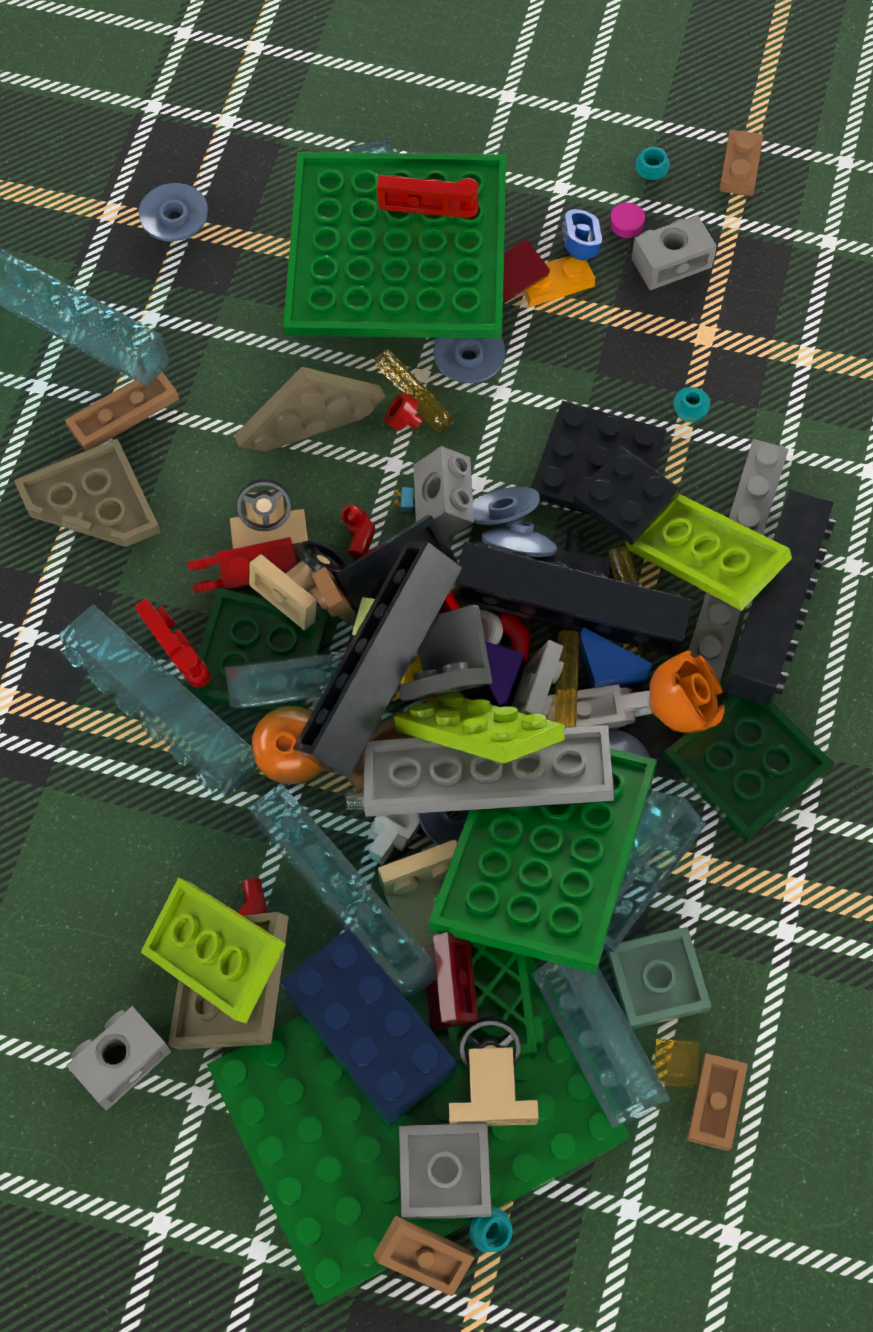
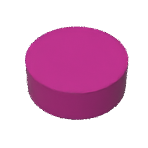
M621 203L613 208L610 216V228L613 233L619 237L632 238L642 232L645 213L641 207L634 203Z

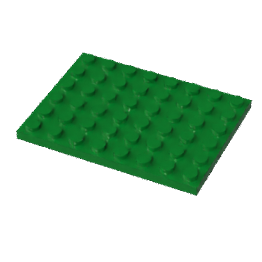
M471 946V953L473 958L478 951ZM494 947L487 949L489 953L503 964H506L514 954V952ZM424 955L386 973L388 978L451 1055L448 1029L432 1030L430 1028ZM483 955L473 967L474 979L486 988L501 971ZM529 956L525 957L533 1017H542L545 1042L536 1044L537 1053L519 1056L518 1061L514 1065L515 1101L538 1100V1121L536 1125L487 1126L491 1206L498 1208L512 1203L630 1138L625 1125L536 963ZM516 960L510 969L519 975ZM505 974L492 993L511 1007L521 994L520 984ZM475 987L477 1001L482 992ZM488 997L477 1009L478 1019L487 1017L501 1019L506 1013ZM521 1002L515 1011L524 1018ZM302 1016L274 1030L271 1044L242 1046L208 1063L209 1071L317 1305L321 1306L388 1270L389 1268L377 1263L373 1254L395 1216L401 1218L399 1126L449 1124V1103L471 1102L470 1069L466 1067L464 1062H457L456 1073L390 1127L383 1121ZM510 1016L506 1022L511 1024L518 1033L520 1044L527 1043L525 1026ZM465 1025L458 1033L459 1051L461 1036L469 1025ZM486 1025V1027L492 1031L495 1025ZM479 1028L471 1033L480 1039L487 1036ZM501 1028L496 1035L502 1037L509 1032ZM512 1040L508 1045H516L515 1040ZM467 1041L465 1042L464 1050L476 1049ZM474 1217L415 1219L407 1221L447 1238L471 1225Z

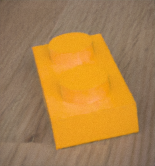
M569 255L545 263L550 269L549 276L525 290L523 294L529 307L595 287L596 278L587 260H579Z

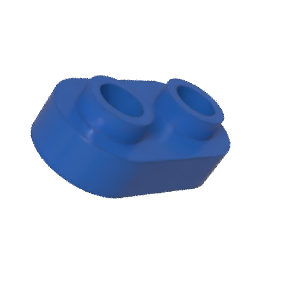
M573 209L567 211L562 224L565 248L572 257L579 260H588L597 256L602 243L598 218L584 210Z

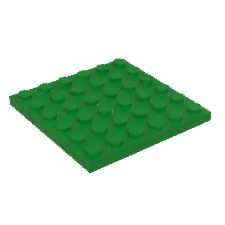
M298 152L283 323L284 335L502 339L506 154ZM379 175L402 176L404 178L424 180L436 179L455 183L464 178L474 179L478 183L479 195L477 199L479 211L472 218L379 210L377 192Z

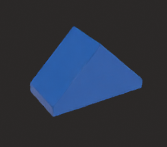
M586 628L582 629L579 637L578 652L590 689L619 684L620 688L629 689L646 685L650 677L652 663Z

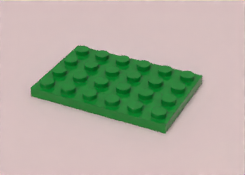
M610 749L614 801L469 810L429 920V931L440 934L452 933L459 939L596 974L656 771L657 759Z

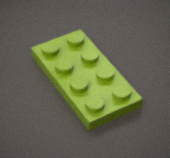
M681 494L633 546L625 541L629 551L741 611L792 559L788 547Z
M461 693L440 696V700L433 703L414 704L410 706V711L394 716L396 732L504 764L565 740L564 724L546 720L545 715H527L518 712V709L515 707H497L490 705L488 700L463 698Z
M178 878L141 953L232 1019L247 1023L286 944L191 882Z

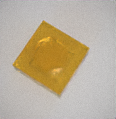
M656 1039L654 1042V1085L697 1087L699 1083V1041Z

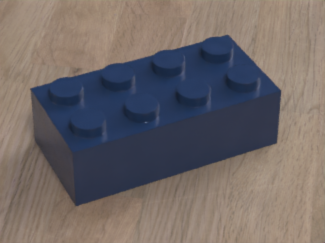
M347 929L280 981L285 995L388 1127L393 1125L456 1073L457 1062L350 929Z

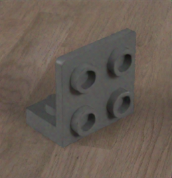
M469 605L438 614L435 625L428 630L419 647L422 672L413 674L414 681L400 684L399 692L401 701L432 699L492 684L478 605Z

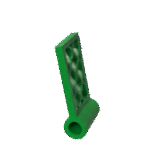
M439 893L434 894V905ZM470 941L471 946L478 951L472 958L473 967L483 955L501 969L487 988L474 979L475 987L482 992L476 1001L477 1009L487 997L506 1011L501 1018L502 1020L507 1021L512 1016L525 1026L527 1043L520 1044V1055L537 1053L536 1044L544 1043L545 1041L542 1017H533L525 955L514 953L509 961L503 964L487 951L490 946H481ZM516 960L519 975L510 969ZM505 974L520 984L521 994L511 1007L492 993ZM521 1002L524 1018L515 1011ZM464 1026L448 1028L450 1052L456 1062L462 1061L459 1051L458 1033ZM486 1026L479 1027L486 1035L498 1037L496 1034L502 1028L495 1026L491 1031ZM507 1045L505 1048L513 1047L514 1054L516 1045ZM465 1050L466 1056L469 1059V1050Z

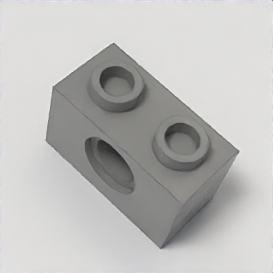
M695 215L687 219H678L670 225L654 231H645L638 237H635L631 259L649 290H653L712 268L717 245L699 216Z
M441 446L413 465L416 522L426 515H432L445 540L474 523L471 462L469 456Z
M133 1006L126 1012L121 1010L115 1013L104 1025L106 1030L95 1040L89 1039L80 1044L71 1055L72 1060L66 1065L106 1111L171 1053L166 1043ZM118 1046L126 1047L127 1052L123 1061L115 1065L107 1064L108 1053L113 1048Z

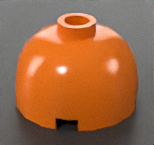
M692 651L680 653L661 664L653 673L649 688V706L652 713L672 730L686 733L700 732L716 726L722 721L725 712L724 705L718 707L716 695L723 692L714 670L702 656L699 655L694 658L690 656Z
M282 706L267 713L257 724L252 736V754L257 767L269 779L281 784H303L315 779L324 770L321 766L293 750L295 743L313 713L312 711L300 706Z

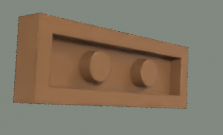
M156 367L65 419L67 428L82 449L87 451L103 444L179 400L176 389L161 369Z

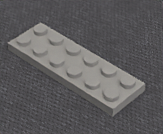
M608 725L564 728L565 740L505 764L420 738L368 741L365 746L363 808L365 816L614 801Z

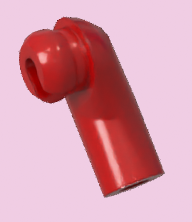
M504 612L497 614L503 627V634H506L511 640L510 649L525 654V665L528 662L530 631L518 616Z

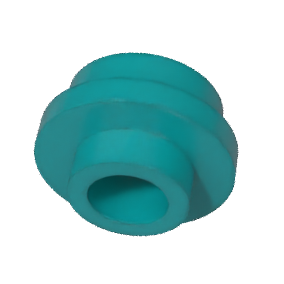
M658 147L644 149L638 155L635 164L637 173L648 180L663 178L668 173L670 166L667 154Z
M687 387L681 389L676 394L673 406L681 420L692 423L699 421L707 415L710 408V399L703 390L696 387ZM687 401H693V402H696L697 404L692 405V404H689Z
M491 1206V1217H474L469 1229L472 1244L483 1252L503 1250L509 1244L513 1233L508 1215L500 1208Z

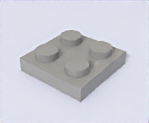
M548 640L524 665L510 707H515L518 709V712L527 715L542 714L546 716L552 702V697L548 695L551 683L555 684L564 665V662L559 660L563 649L562 645Z
M487 1123L399 1126L402 1219L491 1217Z

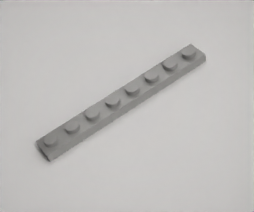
M756 439L752 440L729 519L762 535L764 534L789 450L788 448ZM706 592L688 651H692L690 656L693 658L699 655L702 656L712 667L720 682L741 610Z

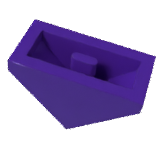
M485 641L492 684L481 686L487 700L490 701V705L509 707L523 670L525 654Z

